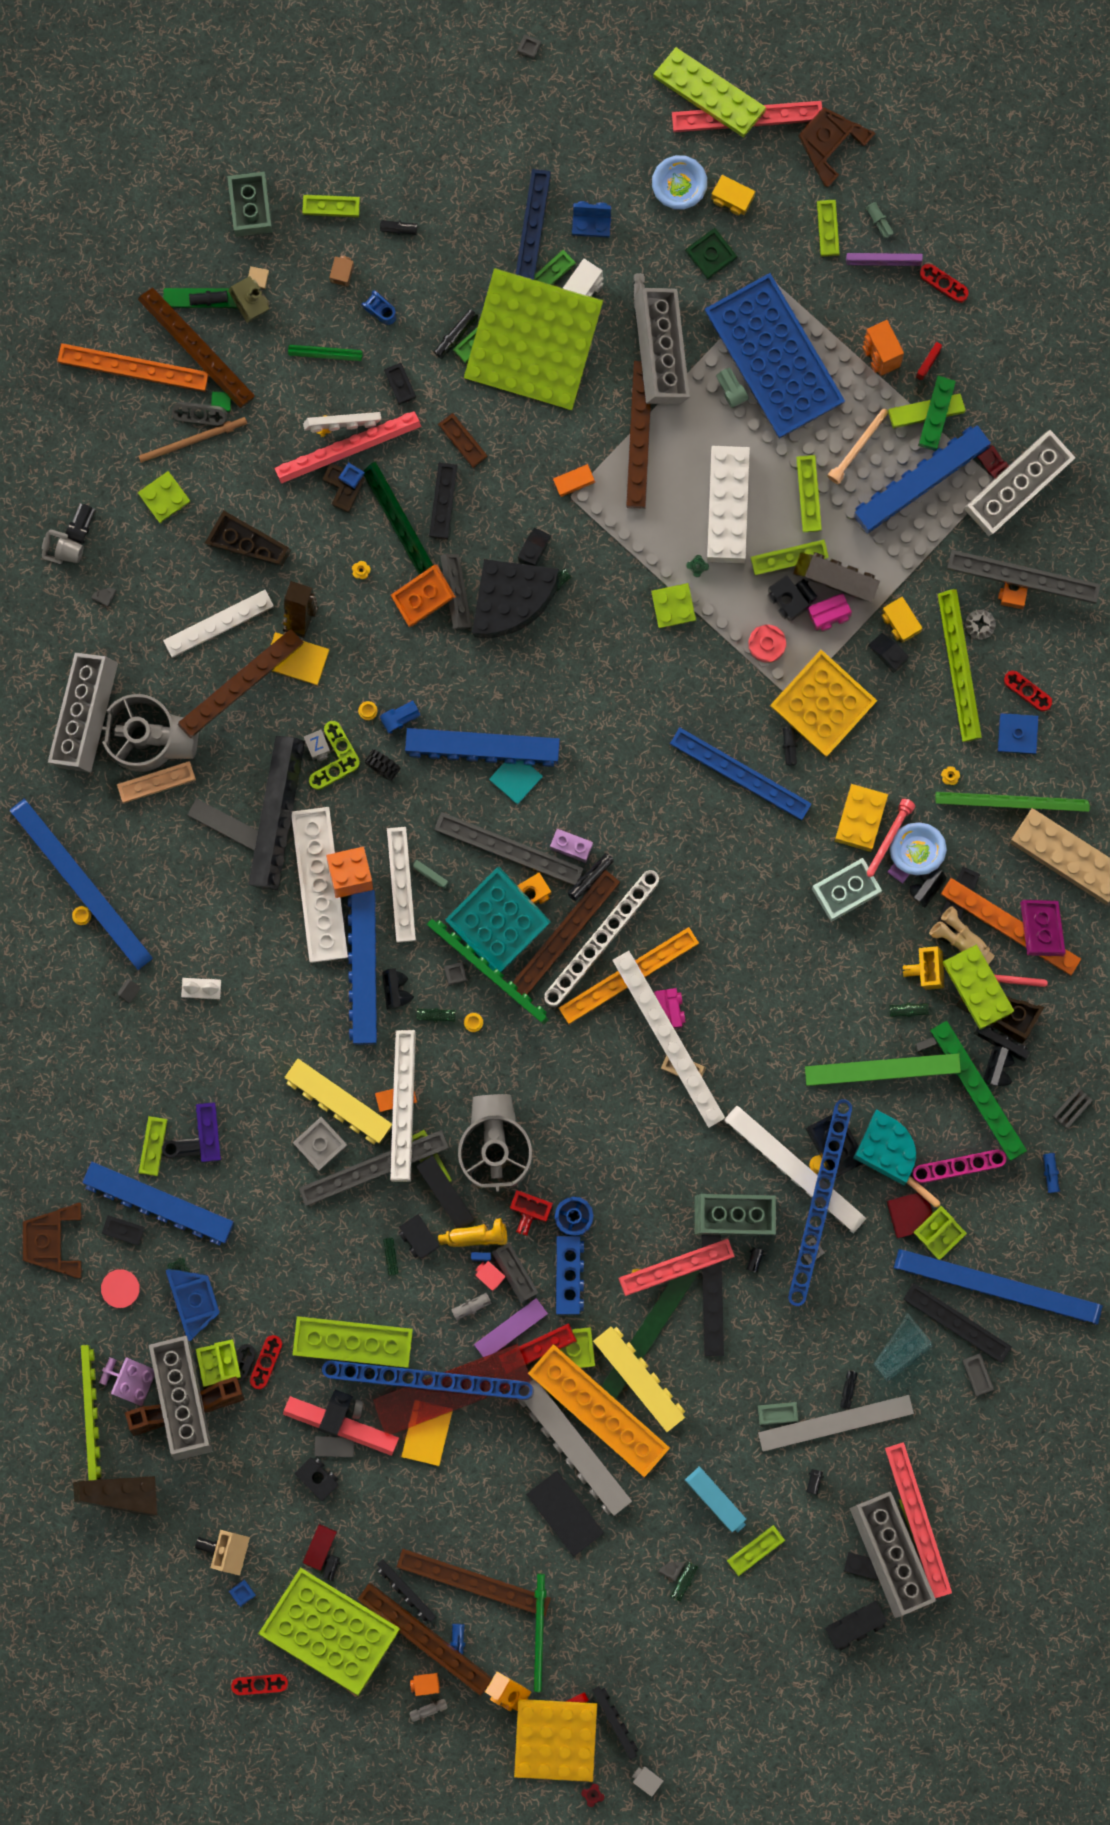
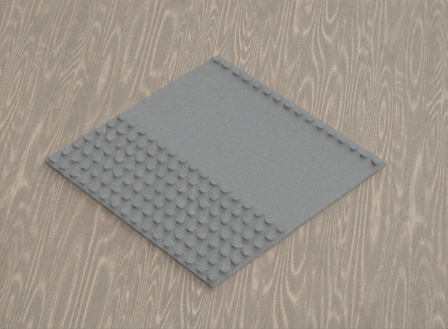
M778 285L843 396L845 403L779 439L725 345L719 339L687 373L690 397L682 404H657L650 412L646 509L626 507L630 434L592 473L596 483L575 491L571 495V499L667 587L689 583L695 612L783 691L820 650L832 658L968 514L964 507L994 479L974 460H971L867 534L854 517L855 508L863 502L865 504L870 502L871 497L879 491L882 493L887 490L886 486L892 481L898 482L901 480V476L906 471H913L918 468L916 465L923 459L929 460L932 458V454L935 451L918 446L924 422L893 428L889 414H887L844 471V479L839 485L835 484L827 477L832 469L839 467L882 409L889 410L909 405L910 403ZM726 368H731L739 384L744 387L749 397V400L733 408L728 404L724 395L725 392L716 377L720 371ZM943 432L941 433L937 449L941 448L943 450L950 441ZM712 446L750 447L745 564L707 562ZM815 455L822 531L803 533L796 457ZM825 539L829 556L825 560L830 561L834 559L842 562L841 566L845 568L848 565L858 568V573L863 575L864 572L875 575L874 579L879 580L880 583L873 602H867L845 594L841 590L838 591L826 587L825 584L810 581L807 577L794 575L793 572L796 566L754 575L750 557ZM786 575H788L794 585L805 579L809 581V586L818 595L814 601L809 603V607L843 593L852 611V615L849 617L850 620L843 624L836 622L832 624V628L822 632L821 629L816 631L807 611L791 622L787 618L784 619L778 611L781 609L778 604H773L767 596L769 594L768 588ZM789 596L782 597V601L785 604H789L792 601ZM770 624L778 627L784 633L786 648L784 654L778 660L764 663L752 656L748 641L755 628Z

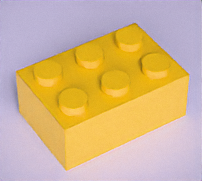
M851 784L834 842L872 852L888 794Z

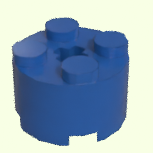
M580 1197L567 1198L560 1202L556 1208V1225L565 1235L581 1236L589 1231L592 1226L593 1211L589 1203ZM574 1212H577V1216L580 1217L579 1220L570 1221L569 1214L573 1215Z

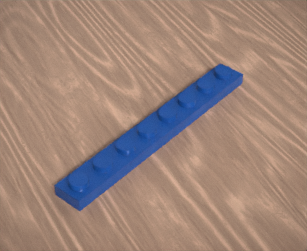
M680 727L670 742V745L801 821L811 806L810 802Z

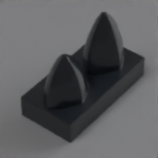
M939 868L929 874L919 875L924 885L915 884L910 886L912 897L923 908H926L947 878Z
M396 968L383 971L382 976L387 1010L396 1009L412 1001L414 998L412 994L398 989V987L406 983L408 977L396 971Z
M993 1046L983 1078L987 1085L1007 1086L1012 1083L1009 1075L1002 1070L1003 1067L1015 1064L1007 1048Z

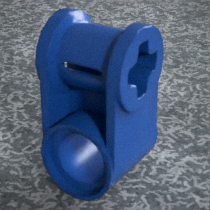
M375 290L372 291L369 299L361 304L367 312L385 325H391L396 321L395 308ZM385 312H392V315L390 317H383V314Z

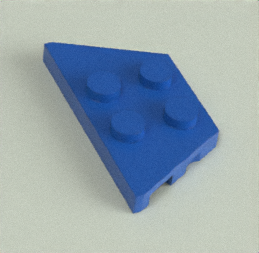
M167 1269L166 1274L188 1340L191 1341L220 1313L208 1275Z

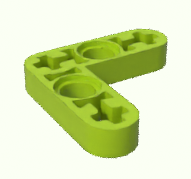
M336 721L327 722L324 726V732L339 759L310 776V786L315 790L327 787L354 772L360 766L356 752L340 724ZM330 725H332L333 727H338L336 729V733L339 738H337L334 742H332L331 740L335 739L333 733L327 732L330 730ZM340 741L347 743L345 751H339L336 748ZM348 758H351L352 760L356 759V761L354 762V767H351L350 765L345 767V769L347 770L346 772H343L341 765L338 764L340 762H342L343 765L347 764ZM332 767L340 769V774L337 777L330 776L329 770ZM326 771L330 781L327 782L325 778L321 780L320 786L312 783L315 781L314 777L321 778L324 776L322 772Z

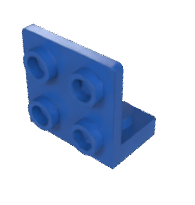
M585 201L573 204L572 235L610 237L611 206L602 202L593 205Z

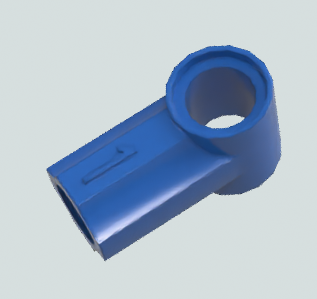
M411 701L396 710L391 709L383 713L380 719L388 734H391L393 730L398 727L401 729L404 724L421 716L414 701Z

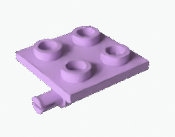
M109 1357L106 1367L102 1369L103 1374L99 1383L107 1386L110 1375L117 1376L118 1378L111 1394L142 1406L155 1376L154 1369L125 1358L120 1373L117 1374L112 1371L117 1360Z

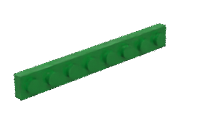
M431 919L427 923L429 928L543 1025L549 1020L545 1016L547 1012L538 1005L536 1008L531 1004L533 1000L527 994L521 995L518 993V987L514 983L504 981L502 979L504 975L496 968L494 971L488 967L490 963L482 956L477 958L474 955L476 951L468 944L463 946L459 942L461 938L454 932L449 934L445 930L447 926L440 920L435 922Z
M945 1021L931 1029L930 1032L944 1055L959 1053L961 1073H958L957 1076L1009 1161L1011 1162L1026 1153V1148L949 1023Z

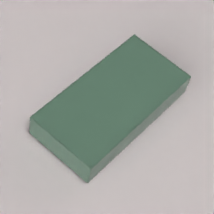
M416 860L413 864L416 871L443 890L448 886L449 883L446 879L420 861Z
M797 1402L758 1405L759 1425L798 1422Z

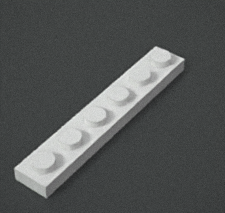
M263 590L163 641L173 658L274 608V605L266 590Z
M406 827L387 828L396 942L416 941L407 831Z

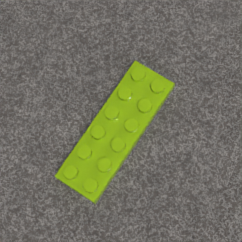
M676 47L653 74V78L743 138L766 111L764 105Z
M297 1316L293 1356L409 1368L413 1329Z

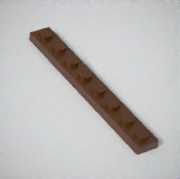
M153 287L140 295L138 300L240 409L254 399L255 395Z
M634 361L626 507L646 509L651 404H646L641 361Z
M290 629L180 720L178 726L192 738L299 649L304 642Z
M605 870L512 982L518 987V993L528 995L620 884V881Z
M402 1549L397 1568L536 1614L537 1598H535V1592ZM547 1596L544 1598V1616H546L551 1600Z
M369 1583L357 1600L377 1615L399 1627V1632L480 1696L485 1692L493 1679L373 1584Z

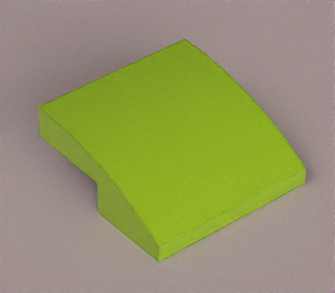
M942 1206L913 1232L938 1260L944 1257L967 1234Z
M233 1339L196 1349L204 1388L235 1376L241 1378Z

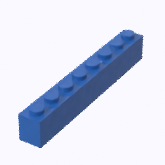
M977 425L974 428L972 426L968 427L962 432L963 436L958 439L956 437L947 443L948 446L943 450L941 448L937 449L932 454V458L929 460L923 459L916 465L918 468L913 471H906L901 476V480L898 482L894 480L886 486L887 490L882 493L880 491L875 493L871 497L870 502L867 504L863 502L857 506L854 517L867 534L987 450L991 442Z
M407 728L405 752L409 754V757L413 758L428 755L430 759H440V756H447L448 760H459V757L471 762H477L478 759H485V762L497 763V760H504L506 764H516V761H524V765L533 766L535 763H543L545 767H554V764H558L560 739Z
M375 890L348 895V907H352V914H348V926H352V933H348V944L352 945V952L348 954L349 964H352V971L349 972V983H352V991H349V1002H353V1010H349V1021H353V1029H349V1040H353L354 1045H377Z
M92 1161L82 1182L86 1185L85 1189L96 1193L97 1190L104 1192L103 1196L114 1201V1198L122 1200V1205L132 1208V1205L139 1207V1212L148 1216L150 1212L156 1214V1219L165 1223L170 1220L175 1223L174 1227L181 1230L189 1228L193 1230V1235L200 1238L203 1235L210 1237V1242L219 1246L221 1242L226 1244L235 1224L234 1221Z

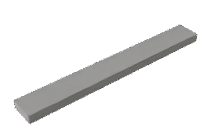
M906 1395L758 1432L762 1451L764 1452L911 1415L914 1412L910 1397Z

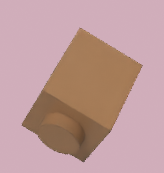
M335 256L329 277L331 283L349 286L354 268V262L351 261V258Z

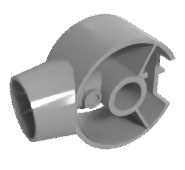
M131 694L116 700L107 709V726L101 728L106 732L105 741H102L114 761L123 768L136 772H146L160 767L168 759H193L195 757L199 732L190 738L178 726V722L184 717L170 714L165 706L155 698L143 694ZM142 703L158 707L168 716L170 727L149 724L144 718L134 717L130 705ZM127 708L131 719L124 726L116 725L115 736L126 737L127 742L115 756L109 746L112 720L122 709ZM136 728H146V733L142 738H132V733ZM150 745L165 746L159 755L149 761L142 763L124 761L133 748L145 749Z
M510 1094L482 1095L472 1098L471 1125L464 1132L460 1140L458 1158L465 1176L471 1183L481 1189L496 1187V1192H499V1187H514L525 1178L531 1167V1143L524 1129L516 1122ZM503 1122L514 1126L525 1137L529 1147V1159L526 1167L509 1159V1151L505 1144ZM484 1124V1146L481 1153L483 1160L466 1171L462 1161L463 1145L468 1135L476 1127ZM496 1145L503 1148L505 1154L501 1161L491 1162L487 1159L486 1153L491 1146ZM507 1162L524 1170L515 1181L507 1183L481 1184L469 1175L483 1164L490 1167L491 1178H503L502 1167Z

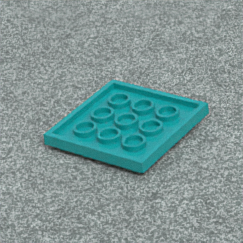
M497 867L445 919L462 939L476 951L479 957L482 956L490 963L488 966L493 971L496 968L500 972L551 923L500 867Z

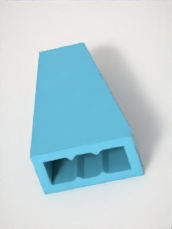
M700 1466L684 1480L731 1532L735 1530L738 1533L746 1525L744 1523L746 1518Z

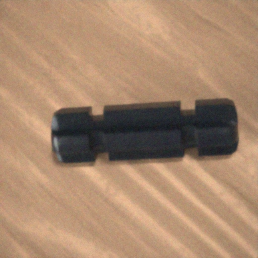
M847 1372V1381H845L842 1394L843 1399H841L840 1403L841 1408L850 1409L857 1372Z

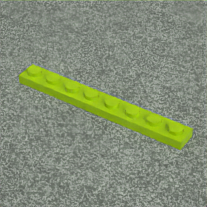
M951 589L939 593L938 600L962 742H969L982 738L957 589Z
M81 1345L89 1480H98V1478L102 1477L101 1466H97V1458H100L101 1454L100 1447H96V1439H99V1427H95V1419H98V1408H94V1400H97V1390L93 1388L92 1381L96 1380V1371L92 1369L91 1361H95V1353L90 1345Z

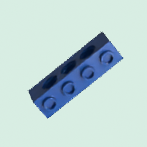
M557 1236L556 1315H580V1311H584V1299H580V1291H584V1280H580V1272H584V1260H580V1253H584V1241H580V1236ZM568 1251L576 1254V1258L572 1262L565 1259V1254ZM567 1271L575 1272L576 1278L573 1281L565 1279L564 1275ZM568 1290H573L576 1294V1297L571 1301L564 1297L565 1292Z

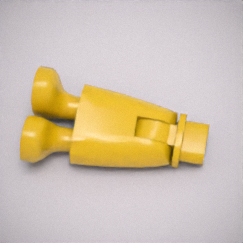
M499 1218L495 1219L493 1228L489 1231L485 1224L457 1228L451 1232L446 1231V1234L438 1235V1241L440 1245L448 1244L451 1247L489 1244L506 1245V1225Z

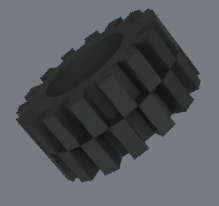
M372 749L364 761L371 769L390 781H393L401 769L393 760L375 749Z

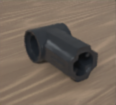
M80 503L73 522L69 523L65 533L69 539L84 544L85 535L89 533V526L96 511L94 508Z
M199 1138L166 1141L162 1146V1152L169 1159L201 1155ZM168 1145L176 1146L177 1149L174 1154L169 1155L166 1153Z

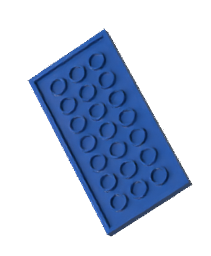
M771 273L704 309L779 439L845 403L843 396Z

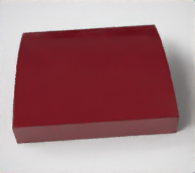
M919 1193L886 1201L897 1239L914 1235L913 1232L933 1214L930 1203Z

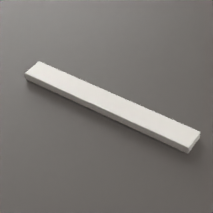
M415 1030L396 1031L390 1179L392 1182L411 1181Z

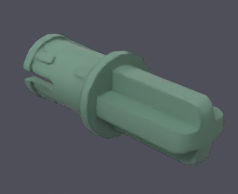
M873 202L868 205L866 210L874 221L873 225L878 227L884 238L892 236L893 231L886 221L887 217L882 214L877 203Z

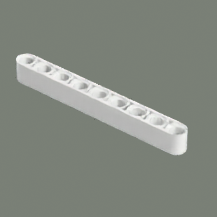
M646 871L546 991L544 999L549 1007H557L561 1004L655 890L659 883V876L655 871ZM653 876L656 881L654 884L649 885L645 882V878ZM640 890L644 896L641 899H635L633 893ZM628 905L632 910L629 914H624L621 912V907ZM611 920H617L620 925L618 928L612 929L608 923ZM598 935H605L607 941L603 944L598 943L596 940ZM592 949L595 952V956L587 958L584 952ZM580 964L583 970L580 973H575L572 970L573 965ZM568 979L571 984L569 987L563 988L560 985V981ZM552 993L557 994L559 997L555 1003H551L548 1000V996Z
M735 1106L724 1121L727 1124L729 1123L740 1136L745 1137L748 1140L747 1142L755 1149L760 1150L764 1157L776 1164L780 1171L785 1175L787 1174L795 1184L802 1187L812 1198L818 1175L741 1108ZM820 1180L819 1185L822 1189L830 1187L825 1181ZM834 1189L832 1190L827 1212H831L835 1219L843 1226H847L850 1232L855 1233L866 1218ZM817 1198L816 1200L821 1204V1206L825 1207V1200L823 1198Z

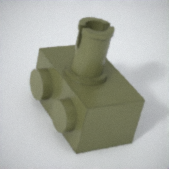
M251 276L231 286L228 290L246 323L263 315L270 309L267 298L261 295L262 291H259L258 283L256 280H252Z

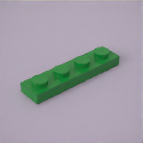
M937 376L918 446L933 451L937 450L954 390L955 380Z

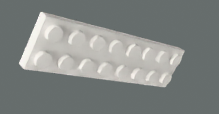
M329 807L292 811L310 963L346 959L348 958L341 897L335 898L326 857L328 854L335 853Z

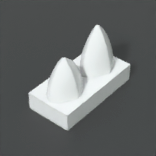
M182 979V998L220 1000L221 980Z

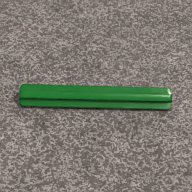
M289 345L288 355L351 361H362L363 356L361 350L302 345Z

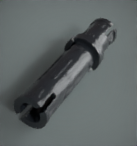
M468 309L467 313L449 334L444 335V340L433 351L434 354L443 359L447 352L457 345L458 339L478 318V315L473 310Z
M605 853L583 877L577 880L576 885L567 892L568 896L572 900L577 901L614 862V859Z

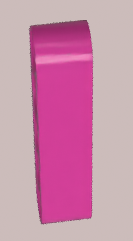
M992 1150L923 1164L913 1170L912 1178L919 1184L997 1169L1005 1164L1006 1155L1001 1150ZM994 1154L1001 1156L1002 1162L1000 1164H995L992 1161ZM975 1158H980L983 1161L981 1168H976L973 1165ZM956 1162L963 1163L964 1170L962 1172L955 1170L954 1164ZM936 1166H943L945 1174L942 1176L937 1175L935 1172ZM917 1170H924L926 1178L918 1179L916 1176Z

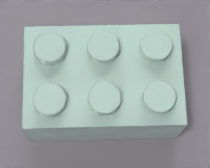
M863 858L813 885L812 890L831 922L881 894L882 890L874 876H867L869 867Z

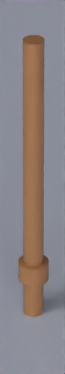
M245 417L232 422L229 420L219 427L139 455L140 462L148 461L224 432H233V429L246 425L247 421Z

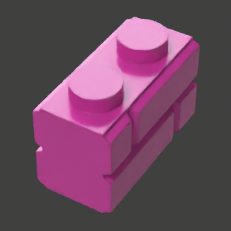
M843 593L814 604L807 609L815 630L821 629L822 632L832 628V624L836 622L843 624L849 621V617L852 615V611Z
M677 988L655 991L654 995L673 1028H682V1023L686 1022L684 1011L680 1012L679 1004H683L681 992L677 993Z

